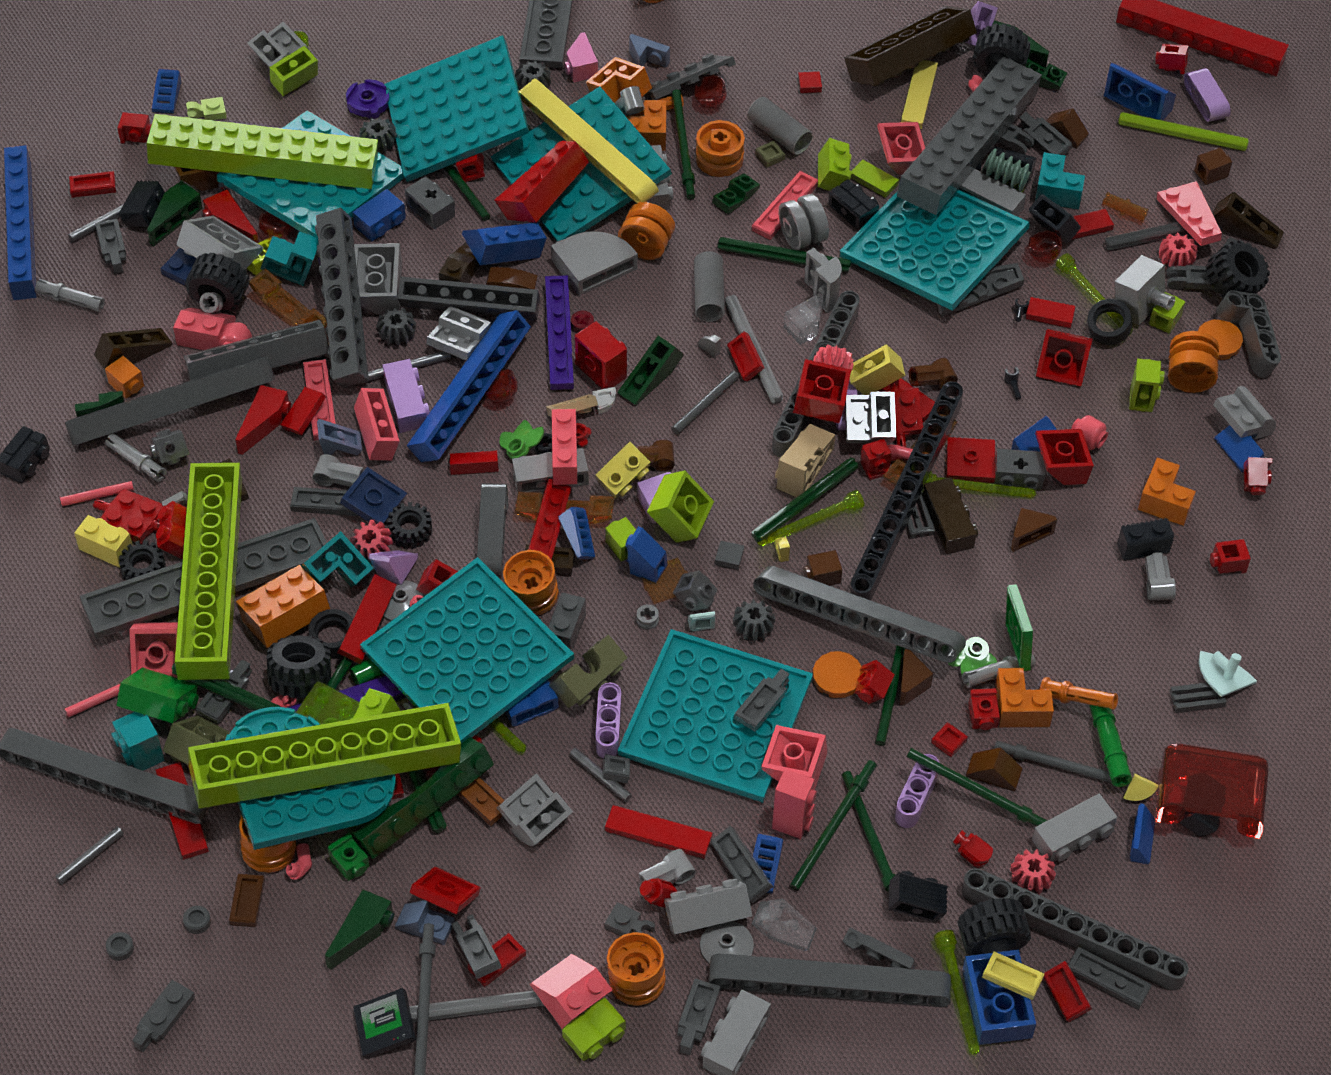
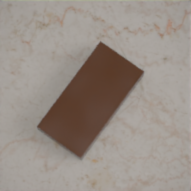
M238 874L229 917L230 925L257 927L265 884V877L263 875Z

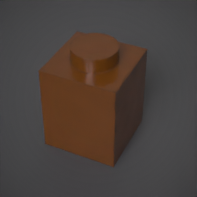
M1221 147L1198 155L1194 171L1204 184L1208 185L1227 178L1232 161L1230 156L1225 154Z
M836 550L807 556V564L803 567L806 578L828 586L841 584L843 569Z

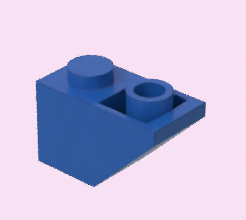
M638 526L634 534H630L626 541L628 551L627 562L629 563L630 574L656 584L668 566L666 551L643 528Z

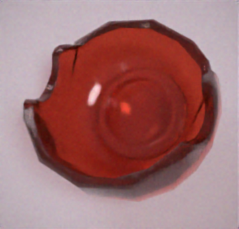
M715 75L704 77L701 86L695 87L694 97L696 103L704 108L712 109L721 105L727 96L725 80Z
M268 211L265 214L262 212L260 215L259 228L268 237L283 238L291 233L293 229L291 225Z
M1042 231L1033 237H1029L1027 248L1029 254L1035 260L1051 262L1059 256L1062 249V240L1054 232Z
M511 369L500 371L492 385L485 392V398L494 403H503L512 398L518 390V381L514 372Z

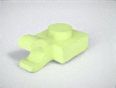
M222 97L203 99L201 104L193 101L186 103L189 118L197 119L204 117V120L226 118Z

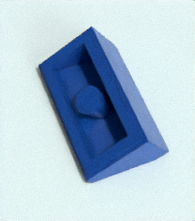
M1045 416L1013 440L1011 450L1041 452L1035 435L1036 431L1057 429L1052 421Z
M1230 425L1214 438L1241 472H1244V462L1248 457H1264L1263 450L1251 436L1241 438Z
M1141 803L1135 816L1130 859L1132 862L1149 864L1155 818L1145 804Z

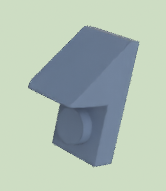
M634 34L629 36V52L635 64L644 66L648 61L663 67L668 66L670 63L669 46Z
M321 419L317 421L319 442L324 454L332 455L336 450L358 455L362 451L360 431Z
M421 900L404 905L396 922L395 929L423 938V926L430 923L434 925L433 942L445 945L452 930V923L455 921L454 917L429 910L428 901Z

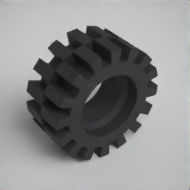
M408 502V506H404V503L399 504L400 509L395 506L393 513L390 512L389 518H387L393 543L396 541V545L399 547L403 544L405 549H408V545H412V549H414L417 543L421 547L424 545V540L428 542L430 539L429 535L432 536V520L430 512H427V508L425 506L421 508L419 503L412 506V502ZM408 521L419 523V526L412 530L401 528V525Z
M136 541V546L133 547L132 544H129L127 546L128 551L123 549L122 555L119 556V565L124 580L166 567L163 552L153 542L149 546L148 541H143V545ZM141 560L152 561L150 566L143 569L133 567L135 563Z

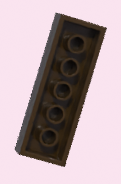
M945 6L845 56L844 59L851 81L859 82L860 84H870L873 87L882 85L884 80L901 75V71L915 68L919 65V62L933 59L937 53L949 51L953 48V45L970 40V37L977 33L971 10Z

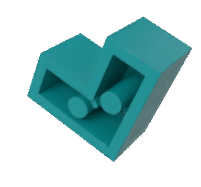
M1044 152L1035 201L1040 195H1045L1060 207L1079 210L1085 175L1063 172L1066 156Z
M299 231L295 243L292 244L285 239L273 236L260 269L303 286L319 245L318 238Z
M341 531L301 565L318 584L333 570H336L351 588L374 569Z
M133 712L112 722L115 732L111 733L115 745L121 748V754L127 766L132 765L133 768L144 771L165 761L158 734L148 715L144 716L141 713Z

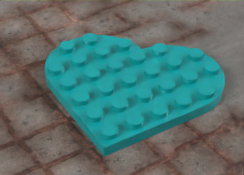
M285 707L263 708L239 719L230 734H227L225 741L320 724L311 716L307 718L295 713V709ZM392 774L239 801L238 804L253 849L256 850L348 828L374 819L391 802L395 791L396 776Z

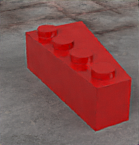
M560 141L494 201L507 220L536 223L589 161L576 141Z

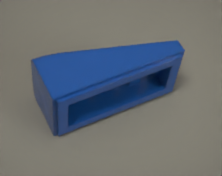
M158 70L152 112L174 113L181 86V76L178 70Z
M571 507L558 516L577 558L593 559L595 558V552L586 511L584 508Z
M758 834L753 857L760 867L772 869L771 871L763 870V872L773 885V888L767 893L773 894L783 848V839ZM759 856L773 858L774 861L761 859Z

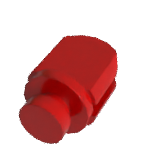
M962 830L953 841L956 846L958 844L961 845L958 852L976 868L984 867L993 854V848L976 834L971 833L966 837L967 833Z
M659 878L646 880L640 886V893L648 903L666 908L664 899L671 898L670 894L677 892V889L671 882Z

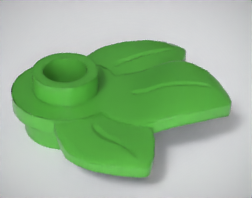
M523 420L513 433L502 432L499 443L502 448L507 450V455L510 459L526 456L529 449L536 446L543 438L544 428L537 427L533 429L528 421Z
M972 637L966 641V646L957 659L948 663V665L960 667L962 675L964 672L996 663L997 660L989 653L988 644L984 639ZM978 645L981 651L975 652L972 646Z

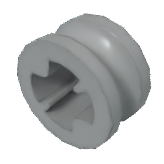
M208 292L201 296L199 303L205 313H216L222 309L224 302L220 294ZM208 299H214L212 302H215V306L209 307L211 304H208Z
M642 605L637 610L638 626L645 630L655 628L659 623L658 609L653 605ZM649 614L651 619L646 620L644 615Z

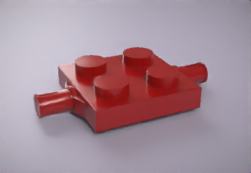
M898 379L895 381V385L894 382L890 384V390L887 392H895L896 444L901 446L902 443V446L906 447L905 438L921 433L923 419L919 387L900 389Z
M122 489L110 503L97 498L94 501L93 507L104 511L100 517L101 519L116 528H124L129 532L131 541H139L141 544L149 534L154 531L157 532L160 527L158 513L163 505L160 502Z

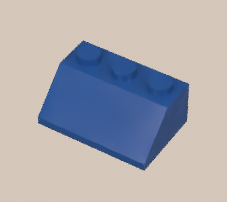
M1111 63L1104 92L1105 97L1141 116L1164 120L1173 110L1176 94L1122 66Z
M538 222L464 230L462 232L479 265L540 258L547 239Z

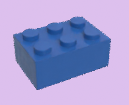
M1019 950L997 952L1022 964ZM993 953L965 956L962 973L978 1044L983 1045L1033 1038L1036 1021L1031 1000L982 978Z

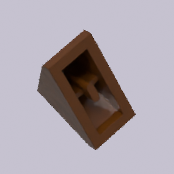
M1074 108L1053 113L1046 120L1072 143V147L1076 149L1089 136V132Z
M1021 508L1013 535L1011 550L1015 552L1054 534L1057 518L1053 515Z
M907 649L904 650L899 703L901 706H905L931 688L933 673Z
M1000 747L973 753L966 777L1016 791L1023 768Z

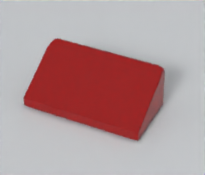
M497 450L451 453V475L499 472Z

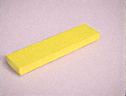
M923 60L914 68L901 122H918L920 129H922L938 62Z

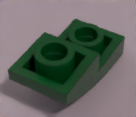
M1029 59L1027 60V68L1042 74L1039 87L1060 89L1068 74L1067 72L1050 63L1044 68Z
M743 173L730 180L727 189L714 195L712 203L725 213L730 214L744 204L760 188V184Z
M123 392L98 394L99 401L75 404L76 416L80 417L125 402Z

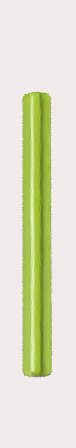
M1121 112L1118 121L1119 125L1241 151H1246L1248 146V139L1244 137Z

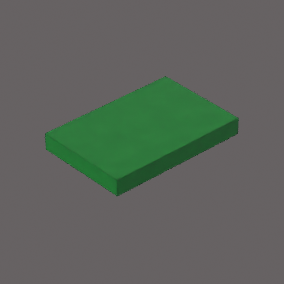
M1017 584L1008 585L1005 626L1019 667L1024 668V671H1030L1033 629Z

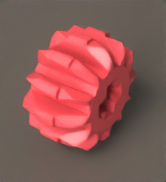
M1178 232L1175 236L1169 234L1160 244L1159 258L1162 264H1168L1169 267L1193 265L1196 261L1198 246L1195 245L1194 239H1188L1187 234L1185 236H1180Z
M827 344L826 347H820L813 359L816 362L853 370L852 353L846 352V348H838L837 345L832 347Z
M370 519L367 526L364 522H361L360 526L362 528L360 530L353 529L356 536L351 537L350 541L364 558L368 557L369 561V553L390 551L388 545L393 544L392 538L389 537L391 531L389 528H385L382 522L376 524L374 520Z
M1026 849L1023 855L1017 854L1014 862L1011 864L1012 882H1018L1017 886L1026 888L1031 892L1035 890L1040 894L1043 888L1048 890L1051 887V881L1055 879L1054 861H1048V853L1041 856L1038 849L1034 851V854H1031Z

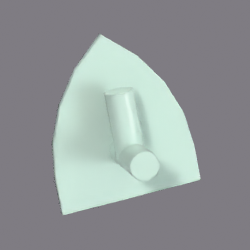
M1200 651V671L1205 681L1219 696L1223 697L1257 683L1255 678L1239 666L1242 658L1239 654L1233 653L1230 660H1228L1219 651L1214 654Z

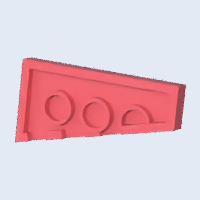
M1197 181L1157 192L1159 203L1200 246L1221 241L1222 232Z

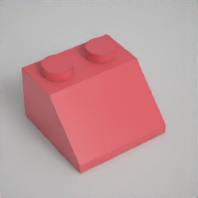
M918 122L878 123L877 127L887 163L898 175H902L925 149Z
M192 307L180 311L173 327L176 343L179 346L199 350L218 347L219 337L225 325L235 322L236 317L218 312L205 313L202 309Z
M178 622L134 623L130 628L131 675L143 667L178 678L177 675L172 673L171 669L175 663Z
M776 725L762 764V770L778 782L784 769L815 779V790L827 756L826 735Z
M573 954L530 984L562 1029L612 991V988L596 967Z

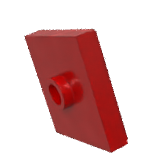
M947 437L946 478L952 477L953 481L994 483L995 440Z
M433 867L412 884L410 893L458 914L479 896L481 887L438 867Z

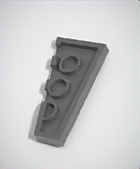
M713 53L707 54L701 58L702 61L684 66L685 70L672 72L663 81L652 82V89L644 95L645 99H659L672 93L673 90L681 89L680 84L689 85L699 81L698 76L718 73V67L736 65L734 57L717 56Z
M1018 263L993 267L953 311L937 304L941 317L1023 286L1024 278Z

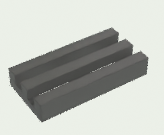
M921 492L918 502L926 527L922 526L915 505L912 514L917 529L914 528L911 516L906 524L910 539H914L916 535L925 537V534H929V536H932L935 532L923 492Z
M1207 682L1170 688V695L1176 713L1220 708L1226 705V699L1219 696ZM1217 697V699L1200 701L1205 698ZM1188 700L1196 701V702H1188V703H1179L1180 701H1188Z

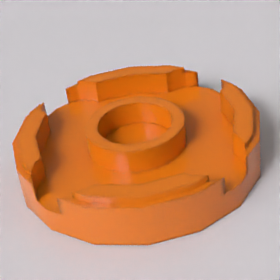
M1213 319L1203 323L1198 329L1200 332L1212 335L1218 341V360H1227L1239 353L1243 343L1242 333L1231 322Z
M841 651L826 653L815 662L812 672L813 683L821 693L829 694V697H848L854 694L858 685L857 680L862 673L860 670L861 665L855 657Z

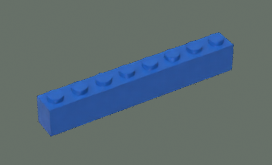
M27 145L4 148L8 283L13 300L37 298V293L35 292L36 268L31 161Z
M518 310L498 315L407 444V447L420 462L440 459L531 328Z

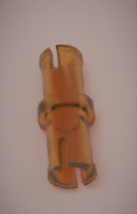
M1110 192L1106 193V198L1102 202L1103 206L1105 205L1119 211L1122 216L1126 214L1144 222L1149 209L1132 203L1128 198L1125 200Z

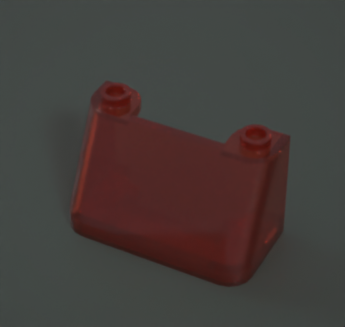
M1171 744L1165 748L1157 779L1155 822L1176 824L1182 821L1185 811L1237 819V830L1240 834L1261 839L1268 785L1267 760L1254 755L1185 744Z

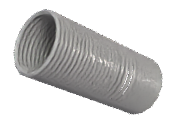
M760 97L750 106L748 119L790 152L798 155L808 148L812 140V132L768 98Z
M712 251L702 252L694 259L695 315L703 321L713 322L719 320L725 314L723 258L718 253Z

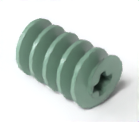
M994 148L989 154L982 172L987 169L986 176L988 177L995 172V180L1003 176V184L1011 180L1010 186L1014 188L1019 184V191L1022 192L1031 175L1029 164L1027 163L1021 168V160L1013 164V156L1004 160L1005 153L1002 152L999 156H996L997 149Z

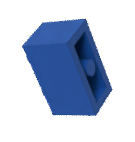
M388 189L352 212L354 227L371 242L383 236L388 230L406 219L404 203Z

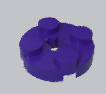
M368 79L364 80L365 83L359 85L358 82L352 84L346 92L349 112L358 116L368 117L369 119H377L380 113H383L388 108L389 92L386 94L387 88L382 82Z

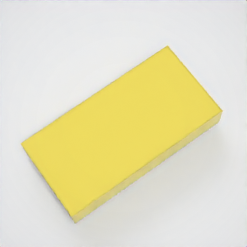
M993 952L982 978L1033 1000L1043 980L1044 973L997 952Z

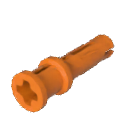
M1044 677L1040 684V689H1051L1052 699L1060 700L1064 704L1074 701L1112 710L1116 709L1118 704L1117 693L1073 686L1070 681L1062 683L1052 681L1050 677Z

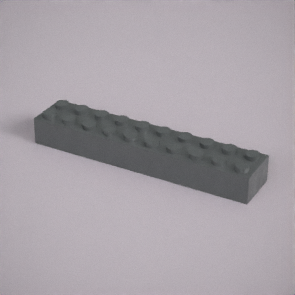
M1003 57L904 172L900 179L897 197L937 215L1036 96L1042 74Z

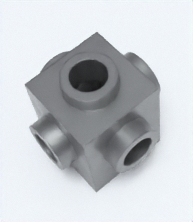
M170 429L162 430L156 433L157 437L152 438L153 445H150L153 458H158L161 463L166 462V465L180 462V457L189 455L181 430L173 432ZM168 444H171V448L169 450H165L166 446Z
M698 570L682 574L673 594L687 609L693 612L709 608L714 601L713 598L718 589L711 583L708 577Z

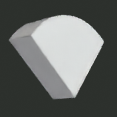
M615 387L592 391V395L596 396L598 405L596 409L598 414L608 411L614 405L616 400Z

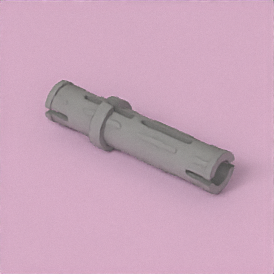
M39 279L35 286L36 293L50 296L55 301H67L97 312H101L105 304L103 297L71 289L63 283L56 284Z
M115 433L107 437L113 442L111 443L106 440L105 445L134 464L139 472H145L157 482L164 479L159 473L161 472L166 475L167 470L155 463L151 456L142 454Z
M1033 654L1031 656V668L1036 664ZM1007 656L1002 661L964 672L962 674L963 682L967 688L994 680L996 679L998 668H1020L1016 656Z

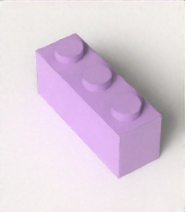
M410 359L383 364L384 381L399 433L419 429L430 411L428 404H423L422 399H425L422 385L418 386L417 381H420L417 367H412Z

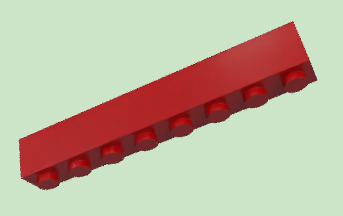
M1122 0L1116 19L1117 23L1187 45L1188 47L1276 77L1285 61L1289 44L1157 0Z

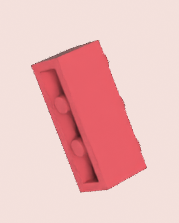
M361 388L354 405V410L369 460L392 461L400 441L384 389Z
M552 409L553 485L577 484L576 409Z
M784 769L775 789L772 829L802 839L805 831H810L814 821L812 815L816 806L814 804L817 791L814 790L815 779Z

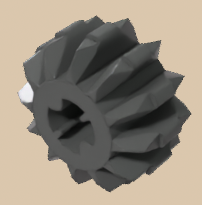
M535 60L533 63L527 61L525 65L519 64V68L515 73L518 89L521 90L534 78L540 81L546 88L550 87L551 72L544 62L538 64Z
M381 117L378 120L371 118L370 122H364L359 132L360 138L378 140V152L383 151L386 153L387 148L393 149L397 138L394 124L390 123L389 119L382 120Z
M394 307L393 311L386 309L384 315H379L376 327L381 341H386L388 346L392 343L399 346L401 342L407 344L409 339H414L416 322L411 312L407 313L405 308L398 311Z
M754 598L750 604L743 601L741 607H736L733 617V624L736 627L735 631L737 634H743L744 640L748 637H752L754 642L757 640V637L765 640L767 633H772L775 623V616L772 614L771 606L765 607L764 600L758 604Z

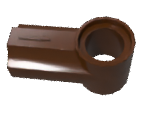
M940 358L931 365L911 366L908 371L909 383L915 387L938 385L942 389L943 385L947 382L958 381V377L947 358Z
M658 440L653 445L635 446L650 461L649 467H654L658 471H669L674 468V445L671 441Z

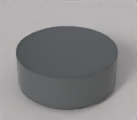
M192 906L187 909L183 915L185 928L193 934L205 932L211 924L209 911L203 906Z
M117 932L107 939L106 950L110 958L122 961L132 955L134 944L132 938L127 933Z

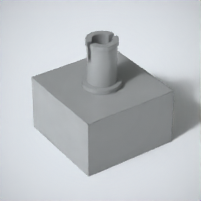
M1141 255L1115 280V299L1126 304L1130 309L1132 322L1140 325L1152 313L1156 305L1166 310H1170L1174 306L1175 297L1164 293L1165 265Z

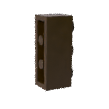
M952 477L925 483L923 496L946 555L974 548L975 540L978 537V529L975 523H971L968 506L966 504L963 505L959 486H955Z

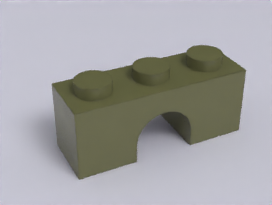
M609 634L596 642L582 655L589 666V673L584 672L575 663L549 684L568 708L576 703L579 706L584 704L591 697L589 694L591 690L594 689L596 692L601 685L607 683L605 678L608 675L613 677L623 669L621 663L628 657Z

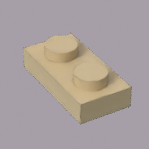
M588 394L546 406L550 417H552V409H576L578 414L592 411V407L597 406L598 403L596 396Z

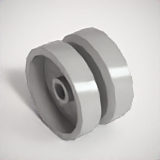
M807 194L799 197L797 202L790 200L780 204L778 215L781 229L787 242L794 250H801L809 247L810 243L817 244L828 239V220L822 204L815 195Z

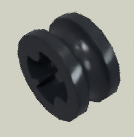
M544 433L541 441L535 446V451L538 455L547 452L552 453L551 434ZM543 443H548V447H543Z

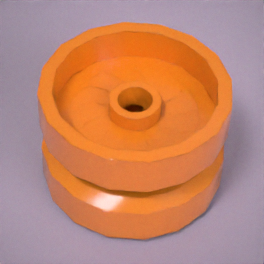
M723 120L711 121L703 125L698 130L696 136L697 166L704 173L716 177L730 176L738 172L744 160L745 137L743 131L736 124Z
M639 202L634 204L629 210L618 232V237L630 244L638 254V258L654 260L661 257L664 253L668 241L675 231V222L672 216L660 206L649 202Z

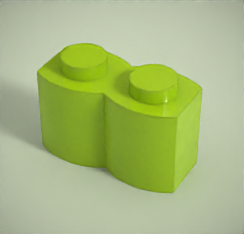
M604 997L593 1004L584 1014L566 1025L562 1030V1035L582 1061L589 1058L595 1059L604 1050V1045L611 1041L615 1043L623 1037L626 1021Z

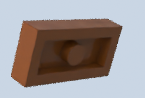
M480 777L457 793L490 826L503 817L496 807L505 800Z

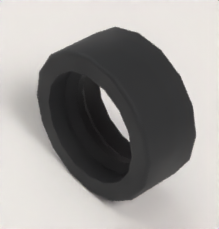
M1117 299L1100 300L1092 306L1088 313L1087 322L1090 335L1101 344H1118L1131 333L1132 316L1130 309L1125 303ZM1116 312L1123 317L1124 322L1118 330L1105 332L1097 328L1096 320L1103 313Z
M327 609L319 612L312 618L308 626V635L318 639L319 631L329 625H340L348 631L353 618L345 611L338 609ZM344 638L335 643L323 641V643L328 645V649H330L331 658L342 657L337 652Z

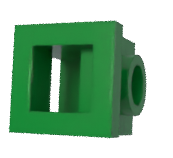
M347 833L328 846L331 862L347 881L363 875L367 868L370 867L368 856L354 841L350 833Z

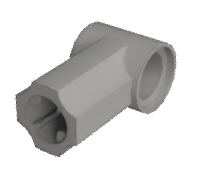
M637 86L623 89L620 92L621 98L615 102L616 106L625 116H631L645 109L639 87Z
M324 454L320 456L312 478L317 484L322 486H331L333 483L351 487L364 471V468L341 463L336 457Z
M1153 553L1147 556L1145 565L1148 577V600H1174L1176 585L1174 578L1170 577L1167 556H1164L1162 553Z
M676 849L668 853L662 862L640 872L639 878L641 883L652 878H659L679 885L692 879L696 871L684 851Z

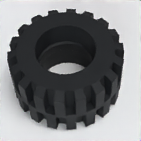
M993 24L992 27H985V30H982L978 35L973 53V64L975 67H978L977 71L984 73V76L987 77L1003 57L1026 67L1030 52V41H1028L1027 35H1023V31L1015 29V26L1011 25L1010 27L1007 24Z
M1233 240L1208 260L1209 263L1206 264V269L1208 270L1206 276L1210 279L1208 282L1210 286L1214 287L1213 290L1220 294L1221 298H1224L1229 291L1256 294L1268 283V276H1270V271L1267 269L1269 267L1268 263L1264 261L1265 257L1263 254H1260L1259 250L1256 247L1253 248L1250 243L1247 242L1245 244L1242 240L1237 242Z
M204 253L197 257L186 279L185 287L188 294L198 304H200V298L204 293L216 292L220 294L224 303L219 312L234 311L236 307L238 308L249 286V276L246 274V270L238 262L233 261L232 258L225 257L222 254ZM208 299V304H211L209 307L215 306V302H212L214 299Z
M291 635L285 639L281 638L278 642L270 645L271 648L267 650L266 656L267 679L273 691L279 692L282 696L288 695L290 698H306V696H314L317 692L321 693L324 690V687H326L331 679V652L326 643H323L319 638L314 639L313 636Z
M992 899L978 903L964 911L957 921L965 952L968 956L1020 950L1031 939V932L1023 906L1015 899Z

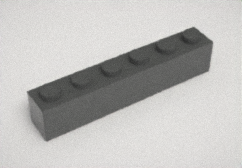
M400 277L398 301L401 307L446 311L452 306L467 313L493 316L518 310L524 319L537 320L540 295L538 290Z
M320 320L184 355V360L191 381L263 357L269 358L272 370L274 371L282 365H296L308 358H322L324 354L328 353L329 346L324 326Z

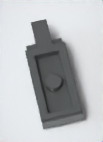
M1027 112L1019 117L1020 124L1025 128L1023 131L1031 135L1035 140V144L1046 153L1065 155L1073 148L1072 143L1042 117L1034 119Z
M118 219L95 223L106 264L112 263L114 274L122 273L121 261L126 260L127 255Z
M241 660L234 670L230 669V679L222 680L245 690L249 683L248 677L252 672L251 664ZM209 690L196 707V712L218 725L235 702Z
M780 669L773 679L769 677L767 679L764 678L735 712L734 719L756 732L787 692L785 686L789 682L790 674Z
M851 927L843 939V943L853 951L865 949L867 950V956L879 962L883 958L891 963L890 967L915 969L917 966L914 958Z
M694 979L678 1024L677 1036L682 1037L679 1052L690 1055L694 1042L701 1043L703 1037H705L721 986Z
M171 980L136 1027L138 1032L132 1040L135 1045L134 1047L144 1052L153 1040L155 1042L159 1039L163 1040L194 1000V992Z

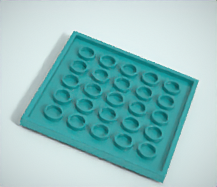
M503 35L384 84L387 88L386 94L389 92L388 105L392 123L396 128L397 147L403 175L407 182L529 133L507 42Z
M600 86L568 106L644 172L655 184L672 175L671 169ZM543 122L529 131L528 134L523 135L492 155L491 160L512 185L553 149L558 142L566 140L548 124ZM589 162L542 215L539 221L557 242L575 234L583 233L632 201V199Z
M305 111L282 128L350 136L309 111ZM379 152L372 189L225 172L217 174L218 182L224 183L231 190L300 232L310 234L315 238H318L315 231V225H317L316 215L341 207L352 218L353 211L384 190L391 189L404 179L402 166Z
M960 190L953 194L937 215L897 197L896 192L840 250V257L849 259L851 263L953 311L1029 229V222Z
M478 557L360 644L365 654L416 708L449 703L461 743L469 737L475 736L575 659L574 653Z
M671 629L618 748V756L764 803L773 777L762 770V764L776 725L788 728L794 727L813 680V673ZM780 669H783L790 674L789 682L785 686L787 692L757 731L754 732L735 720V712L764 678L767 679L769 677L773 679Z

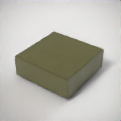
M775 141L755 149V155L766 168L785 160L786 154Z

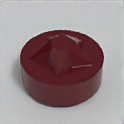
M577 311L571 317V327L577 333L594 323V317L588 311Z

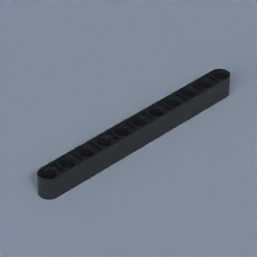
M952 381L943 385L853 575L851 594L871 601L920 497L924 484L960 411L963 388L959 383ZM900 509L902 510V512H896L894 510ZM882 548L884 551H877L876 549ZM868 568H874V569H876V570H874V571H868V570H866V569H868ZM858 588H865V589H867V590H865V591H859V590H857V589H858Z

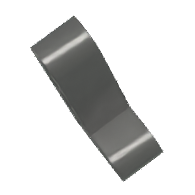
M1229 291L1217 306V315L1225 321L1239 323L1253 372L1259 377L1267 378L1280 363L1281 355L1266 303L1257 294Z
M482 483L477 557L496 576H502L506 513L508 512L507 484Z

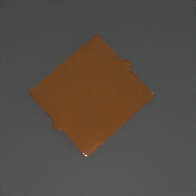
M678 558L667 561V567L656 583L641 576L644 590L648 591L654 604L674 598L676 596L673 594V591L682 574L688 573V571L684 570Z

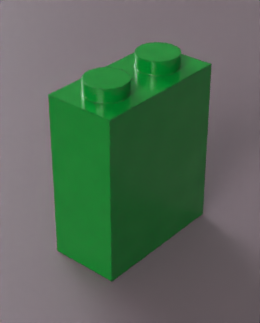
M142 667L120 682L116 706L174 723L196 707L199 695L196 694L198 684L178 680V678Z

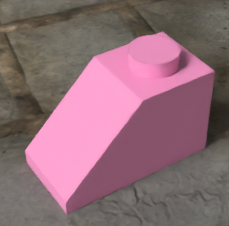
M585 32L580 33L567 51V62H564L565 72L567 75L570 74L573 83L590 79L598 72V61Z

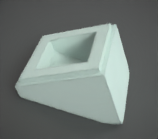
M715 611L688 615L690 631L714 629Z

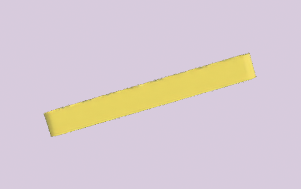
M534 78L519 91L522 102L563 139L566 141H576L588 161L636 203L647 202L659 192L656 184L540 81Z

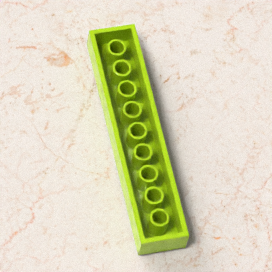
M155 114L147 140L148 164L372 189L378 160V140Z
M190 463L175 653L178 680L230 679L242 491L240 463Z
M449 703L192 746L188 747V760L197 804L200 809L459 763L461 742Z

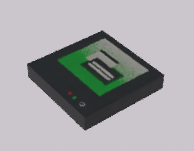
M400 988L353 1006L362 1056L366 1059L416 1040L405 989Z

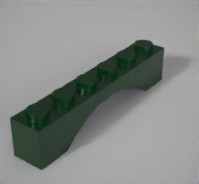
M469 737L461 743L459 763L440 766L436 773L412 794L388 806L374 819L352 826L347 831L365 854L374 859L490 769L494 763L483 744Z

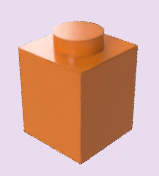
M124 356L105 368L108 383L117 391H122L126 399L144 387L141 371Z

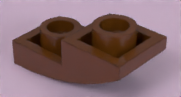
M492 267L489 270L486 285L535 290L538 275L513 268Z

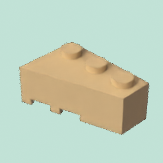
M809 424L804 431H801L795 442L779 459L778 469L775 474L777 489L798 497L810 488L834 450L835 434L812 424Z

